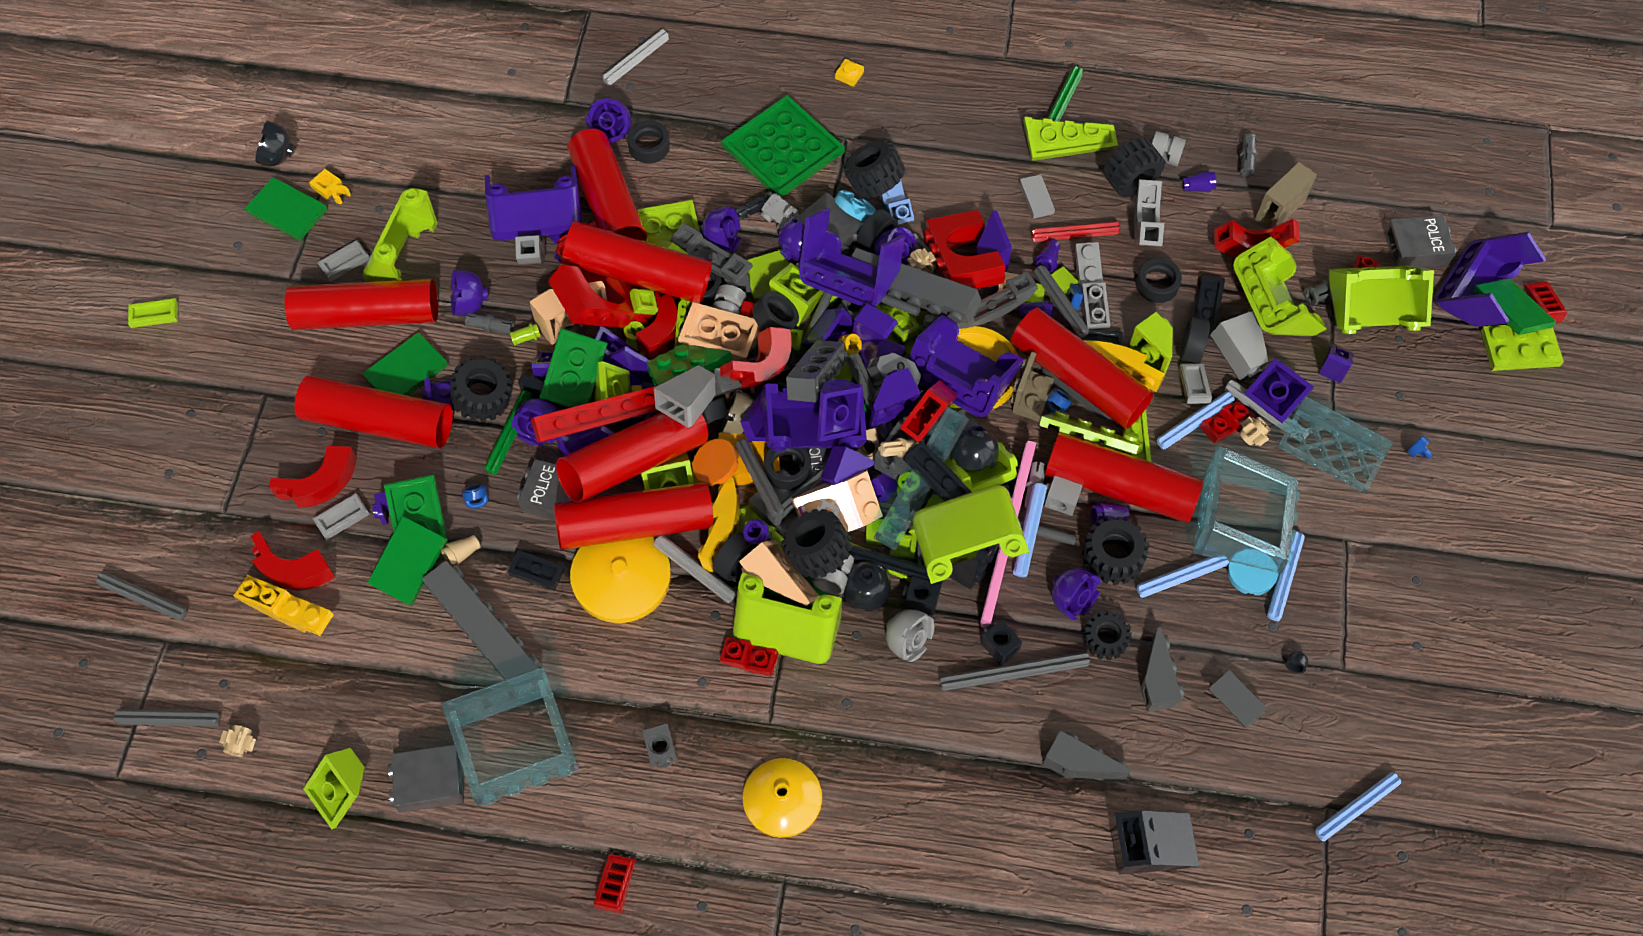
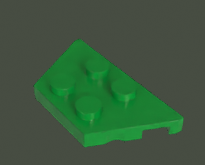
M682 344L647 362V370L652 377L654 385L659 386L698 365L708 371H712L731 361L732 357L731 352L728 350Z

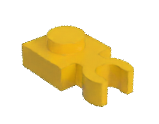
M326 169L309 182L311 188L324 198L328 199L332 195L337 204L343 203L339 197L341 194H345L348 197L351 196L349 189L343 186L341 180Z

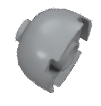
M909 609L899 612L886 625V641L889 649L896 656L908 662L919 659L927 649V647L923 646L927 638L931 640L933 637L934 620L918 610Z

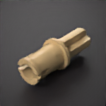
M898 438L895 441L882 442L878 446V451H880V455L883 457L896 455L904 457L919 442L915 439L905 440L904 438Z

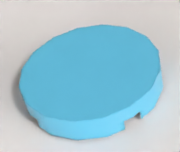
M840 190L834 198L835 202L852 217L865 222L876 212V209L865 199L860 198L859 200L854 198L855 194L853 192Z
M1245 547L1236 551L1229 560L1228 578L1232 585L1244 594L1262 595L1269 592L1277 582L1279 575L1278 565L1273 556L1263 549Z

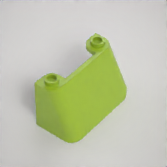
M410 188L401 194L363 270L362 275L365 282L402 280L400 278L401 272L395 268L394 264L408 236L419 238L420 232L426 229L434 232L438 224L427 191Z
M1269 237L1235 259L1234 270L1260 327L1270 335L1314 336L1327 329L1323 319L1316 313H1310L1303 303L1295 306L1284 281L1294 275L1296 263L1292 254L1274 238Z
M1414 266L1329 269L1328 279L1337 328L1341 329L1344 334H1356V331L1361 329L1362 326L1403 325L1406 326V330L1419 331L1421 327L1431 326L1434 270Z
M1001 485L987 487L917 511L912 518L915 534L931 584L945 580L951 575L952 564L950 559L998 543L1003 553L1010 557L1029 553L1010 494Z
M742 573L738 585L733 625L734 638L750 641L754 646L777 649L780 655L815 664L827 662L831 657L841 623L842 598L832 595H821L814 601L812 610L762 598L764 593L762 580L754 575Z

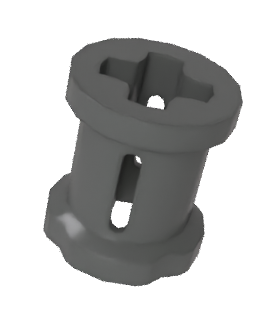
M1328 279L1322 280L1321 284L1314 287H1305L1304 296L1309 305L1316 306L1319 301L1332 299Z

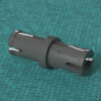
M1247 133L1242 137L1240 173L1244 177H1251L1255 174V160L1258 157V152L1256 151L1257 137L1253 133Z
M472 313L467 314L465 318V325L467 327L484 329L485 332L489 333L494 331L510 335V331H514L515 327L513 320L500 319L492 314L480 315Z

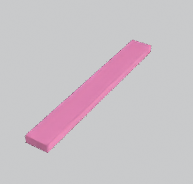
M1031 441L1026 442L1012 497L1017 517L1036 443ZM1001 547L999 548L980 623L981 628L984 629L991 624L1008 557L1003 553Z

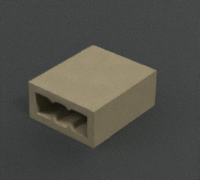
M1298 162L1265 193L1255 220L1267 229L1282 224L1306 201L1317 174Z

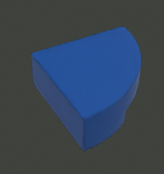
M1071 284L1068 295L1072 296L1070 303L1078 313L1084 294L1079 285Z

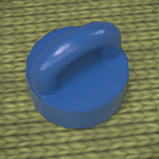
M1057 388L1052 389L1046 401L1047 408L1053 413L1056 410L1065 412L1072 403V399ZM1052 402L1059 406L1060 409L1055 408Z
M1424 435L1421 436L1407 450V453L1412 458L1419 453L1424 458L1430 459L1432 453L1425 447L1430 440Z
M484 484L471 485L462 490L463 500L469 508H481L488 502V493ZM482 498V500L479 501V502H477V503H472V502H471L472 500H477V499Z

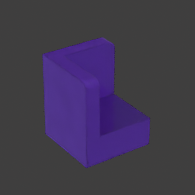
M880 471L868 474L878 503L888 500L897 491L894 479Z

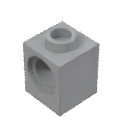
M1054 476L1052 484H1046L1045 498L1047 499L1044 507L1072 516L1083 485Z

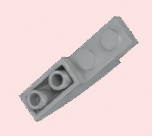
M1099 242L1076 244L1074 247L1077 266L1075 274L1078 285L1084 294L1080 304L1084 322L1088 329L1110 328L1106 284L1103 282Z

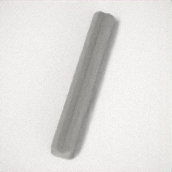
M664 29L659 30L603 74V81L609 86L668 41L669 34Z
M1235 380L1228 382L1225 392H1230L1234 398L1240 400L1243 404L1298 441L1303 442L1309 435L1308 429L1290 417L1283 424L1244 395L1248 389Z
M662 535L656 538L653 543L654 547L727 603L735 599L737 595L736 590L712 572L706 571L701 563L666 536Z

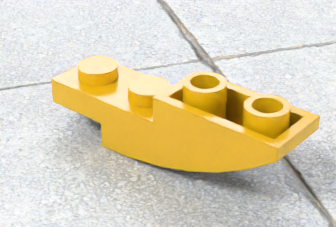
M1084 341L1144 386L1157 392L1165 373L1145 364L1147 355L1113 343Z
M733 476L726 483L719 486L716 501L712 503L713 525L709 528L708 539L705 545H702L699 550L698 558L701 561L702 567L709 572L714 571L712 565L721 547L733 534L739 532L741 508Z
M249 575L246 576L234 594V597L241 602L304 633L308 631L321 636L334 616L328 609L290 595L285 589Z

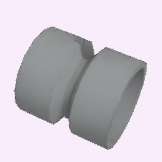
M1156 131L1152 144L1165 159L1166 164L1177 167L1186 139L1177 136L1169 138L1168 134Z
M721 285L718 287L712 307L740 314L743 301L746 300V294L743 290L733 285Z
M850 555L848 559L843 561L844 565L835 569L836 572L832 574L831 572L827 573L826 577L821 578L819 575L817 578H814L813 585L829 594L840 595L844 593L848 580L846 574L850 573L854 558Z

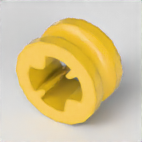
M845 334L839 339V342H844V351H847V353L855 354L860 352L862 342L858 335Z

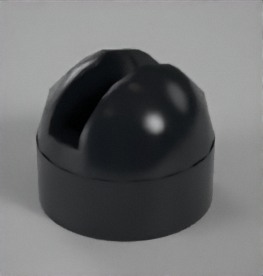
M1300 651L1292 652L1286 661V667L1298 674L1304 673L1308 666V657Z

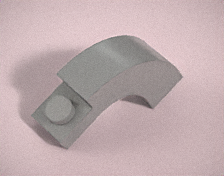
M1138 180L1137 201L1134 210V237L1136 245L1162 247L1164 223H1160L1162 181Z
M545 236L515 237L516 260L519 265L544 263Z

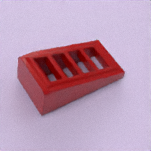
M1549 282L1525 284L1524 287L1527 295L1546 311L1556 323L1562 322L1567 312ZM1543 289V291L1536 292L1535 290Z
M609 854L593 903L596 909L622 914L636 862L635 859ZM613 863L627 866L626 871L612 868ZM610 874L624 876V879L621 881L609 877ZM607 885H616L621 888L620 891L608 889ZM605 894L617 896V901L604 899Z

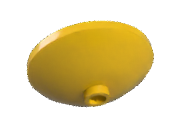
M779 758L761 764L750 774L743 789V807L749 821L759 831L772 837L786 838L804 832L814 823L822 805V790L816 775L806 765L792 759ZM779 789H785L787 791V794L785 796H779L777 794V791Z

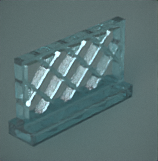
M1305 397L1298 406L1277 447L1366 494L1393 442ZM1301 417L1309 421L1311 428L1301 430L1297 421L1298 418ZM1326 430L1330 432L1333 439L1322 441L1319 431ZM1313 432L1317 443L1307 445L1303 434ZM1298 436L1301 446L1293 447L1286 443L1289 437ZM1347 441L1351 443L1355 451L1345 453L1341 442ZM1335 444L1339 454L1329 456L1325 446ZM1319 447L1323 458L1316 459L1311 456L1309 449ZM1370 453L1378 459L1375 463L1367 464L1363 454ZM1357 455L1361 466L1351 468L1347 457ZM1341 459L1345 470L1339 471L1333 468L1331 461ZM1364 471L1367 479L1365 484L1356 480L1353 473Z

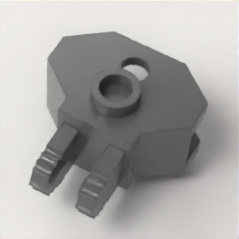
M895 353L870 359L867 370L874 381L872 387H875L872 403H875L885 377L892 370L909 368L916 385H918L921 375L915 363Z

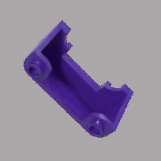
M941 315L916 338L909 358L910 361L915 363L921 375L919 385L929 389L940 380L958 394L953 404L975 416L984 417L988 415L1020 370L1024 359L1014 353L1005 352L1000 355L997 362L957 341L959 336L958 325L948 317Z
M765 384L759 397L767 446L777 452L785 451L787 448H833V446L847 447L853 451L859 450L860 446L864 445L867 441L863 385L857 384L862 386L858 434L819 442L817 441L820 398L817 402L788 400L787 388H783L780 392L778 384Z

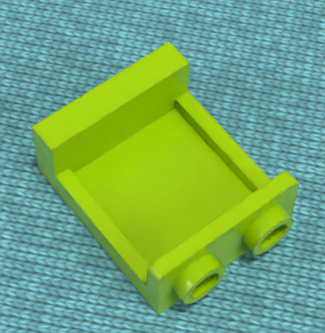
M998 442V463L992 469H990L991 465L984 466L982 471L969 470L956 465L957 462L954 459L951 461L949 454L940 457V460L972 492L994 485H1001L1017 478V459L1013 453H1009L1001 442Z

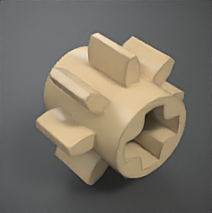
M925 248L914 250L907 259L908 266L928 273H932L936 267L934 263L936 260L932 251L927 253Z
M1249 416L1240 423L1243 428L1239 433L1248 445L1251 446L1255 443L1261 446L1269 440L1266 435L1270 428L1260 417L1254 419Z
M232 725L231 730L228 729V731L223 730L219 741L224 746L223 752L236 757H243L244 752L247 753V751L252 752L256 741L251 736L252 730L239 725Z

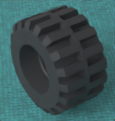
M1139 138L1117 150L1106 163L1103 173L1119 196L1131 197L1137 194L1138 180L1156 181L1164 170L1166 162L1148 139Z
M876 140L859 147L847 158L843 167L844 174L855 193L859 197L865 198L877 197L894 188L901 181L900 179L904 176L905 171L904 164L895 147L890 141L887 142V140Z
M476 356L470 357L469 362L466 359L462 361L461 366L457 365L451 376L450 401L451 404H454L455 411H461L462 417L466 418L469 416L471 417L470 421L474 422L476 419L486 422V418L492 421L496 419V414L501 416L504 413V409H507L511 396L512 379L509 378V371L504 370L502 363L497 365L495 359L491 358L489 361L486 360L485 356H481V359H476ZM481 383L491 387L493 392L487 395H477L471 392L468 387Z
M812 509L811 512L808 513L806 511L799 518L798 516L794 518L792 524H788L786 527L787 531L782 536L784 540L781 541L784 548L783 551L795 569L803 576L817 578L820 575L821 578L826 577L827 573L831 572L832 574L836 572L835 569L844 565L843 561L849 558L850 554L848 552L852 549L851 538L839 518L833 512H828L826 509H821L820 511Z
M1112 516L1107 517L1106 521L1101 519L1096 525L1091 527L1082 549V554L1084 555L1082 560L1084 564H1088L1086 570L1089 572L1093 571L1096 576L1102 578V583L1108 584L1109 581H1112L1113 585H1118L1120 581L1123 584L1128 583L1130 578L1132 580L1135 579L1138 573L1141 572L1149 553V542H1146L1147 535L1145 532L1140 533L1142 528L1139 525H1132L1133 521L1130 519L1127 522L1123 521V517L1120 516L1116 520ZM1116 543L1126 550L1128 557L1120 559L1111 557L1104 551L1102 545Z

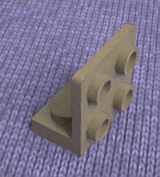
M1031 352L1030 358H1025L1023 361L1020 378L1017 377L1010 403L1014 404L1012 413L1039 422L1048 395L1052 389L1054 378L1032 371L1036 353Z

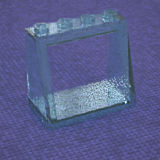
M1216 446L1204 475L1193 553L1282 574L1286 565H1291L1294 552L1290 550V544H1293L1296 530H1293L1292 527L1298 517V510L1295 509V504L1298 503L1300 498V490L1297 489L1298 479L1232 450ZM1221 481L1286 495L1279 548L1215 521Z
M544 667L442 703L472 798L477 806L481 804L482 806L491 805L497 801V798L505 795H518L524 788L545 785L549 779L557 776L559 778L567 777L573 774L574 770L579 769L552 685ZM543 698L562 754L480 784L461 727Z

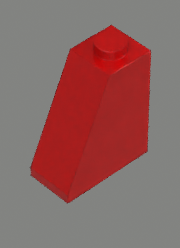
M939 380L927 390L903 422L900 429L917 442H920L945 414L958 394Z

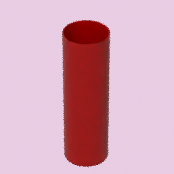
M585 129L576 133L569 140L567 151L573 166L576 168L577 177L593 218L597 223V228L646 242V230L607 135L598 129Z
M573 221L570 226L562 253V264L576 266L585 271L701 304L713 264L709 260L577 221Z
M434 279L288 286L285 292V314L291 330L436 323L438 320V294Z
M1039 308L1031 310L1022 319L1012 335L1011 344L1028 357H1030L1031 352H1035L1036 363L1125 429L1130 428L1140 418L1154 396L1153 391Z
M307 375L302 379L295 397V414L299 420L437 449H442L445 446L451 432L453 410L451 405L311 375Z
M661 412L559 458L556 463L558 479L565 493L573 501L581 502L705 444L708 439L707 424L701 414L695 423L687 428Z
M1062 432L1058 434L1045 472V476L1051 478L1057 476L1081 484L1083 489L1188 524L1194 513L1204 479Z
M706 482L592 497L581 502L570 500L554 503L560 550L709 529L713 525L712 501Z

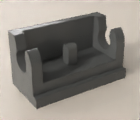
M900 419L884 442L895 441L898 438H904L905 440L913 438L900 429L904 422ZM877 451L875 454L874 468L893 479L897 478L906 465L903 457H898L897 455L883 457L880 455V451Z
M1230 670L1208 689L1246 729L1261 717L1267 709Z

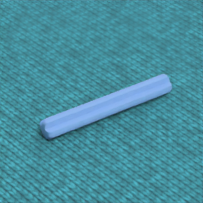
M1230 392L1223 393L1211 401V403H1208L1160 435L1156 441L1157 445L1161 449L1168 448L1198 428L1204 420L1217 415L1223 407L1232 404L1235 400L1234 396Z
M1036 483L1032 486L1022 530L1029 553L1016 557L1013 574L1017 577L1024 578L1028 575L1047 486L1041 483Z
M1297 531L1292 532L1288 541L1267 613V617L1270 620L1279 621L1283 615L1305 538L1304 534Z
M1221 552L1139 583L1136 586V590L1139 596L1143 598L1223 568L1229 564V559L1226 553Z
M1389 773L1318 826L1314 831L1316 836L1321 841H1326L1401 784V779L1396 773Z

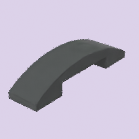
M685 223L670 238L671 242L675 243L689 255L712 261L711 272L729 281L739 283L753 267L752 263L735 253L731 255L707 241L700 232Z
M1028 271L1008 280V288L982 299L970 324L956 323L958 328L963 329L982 325L1009 313L1038 289L1037 284Z

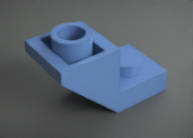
M901 181L894 188L880 195L885 211L897 219L898 225L914 221L910 198L905 199Z

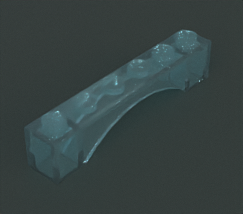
M947 407L926 444L943 463H945L969 418ZM913 469L874 536L875 540L893 550H896L912 522L913 515L918 511L931 488Z

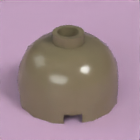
M735 390L728 404L727 416L723 417L720 433H744L740 421L755 402L753 397Z

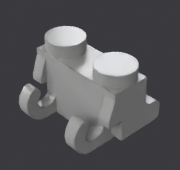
M776 193L771 195L766 201L760 214L769 223L774 220L778 224L776 228L779 231L790 218L799 216L798 210Z

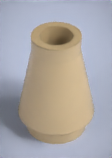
M472 535L468 538L445 544L441 553L445 561L451 566L454 564L458 566L481 546L475 535Z

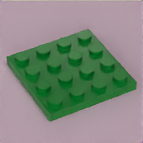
M788 95L721 141V146L766 189L772 191L773 194L776 193L781 198L845 153V147Z

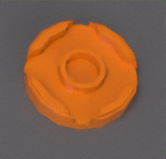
M713 439L706 442L694 456L692 465L694 475L700 482H706L708 486L726 483L738 468L737 455L739 456L737 449L725 439Z

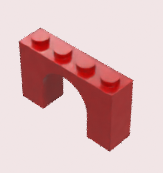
M979 210L927 219L926 229L923 230L925 243H929L930 252L932 251L936 258V268L942 272V278L974 289L1005 283V264L998 251L975 256H963L951 251L958 246L979 242L985 229V222Z
M560 265L548 280L573 324L624 328L630 322L637 321L645 327L653 316L651 314L634 313L629 292L633 288L639 289L636 285L607 277L603 282L607 301L593 291L579 267Z

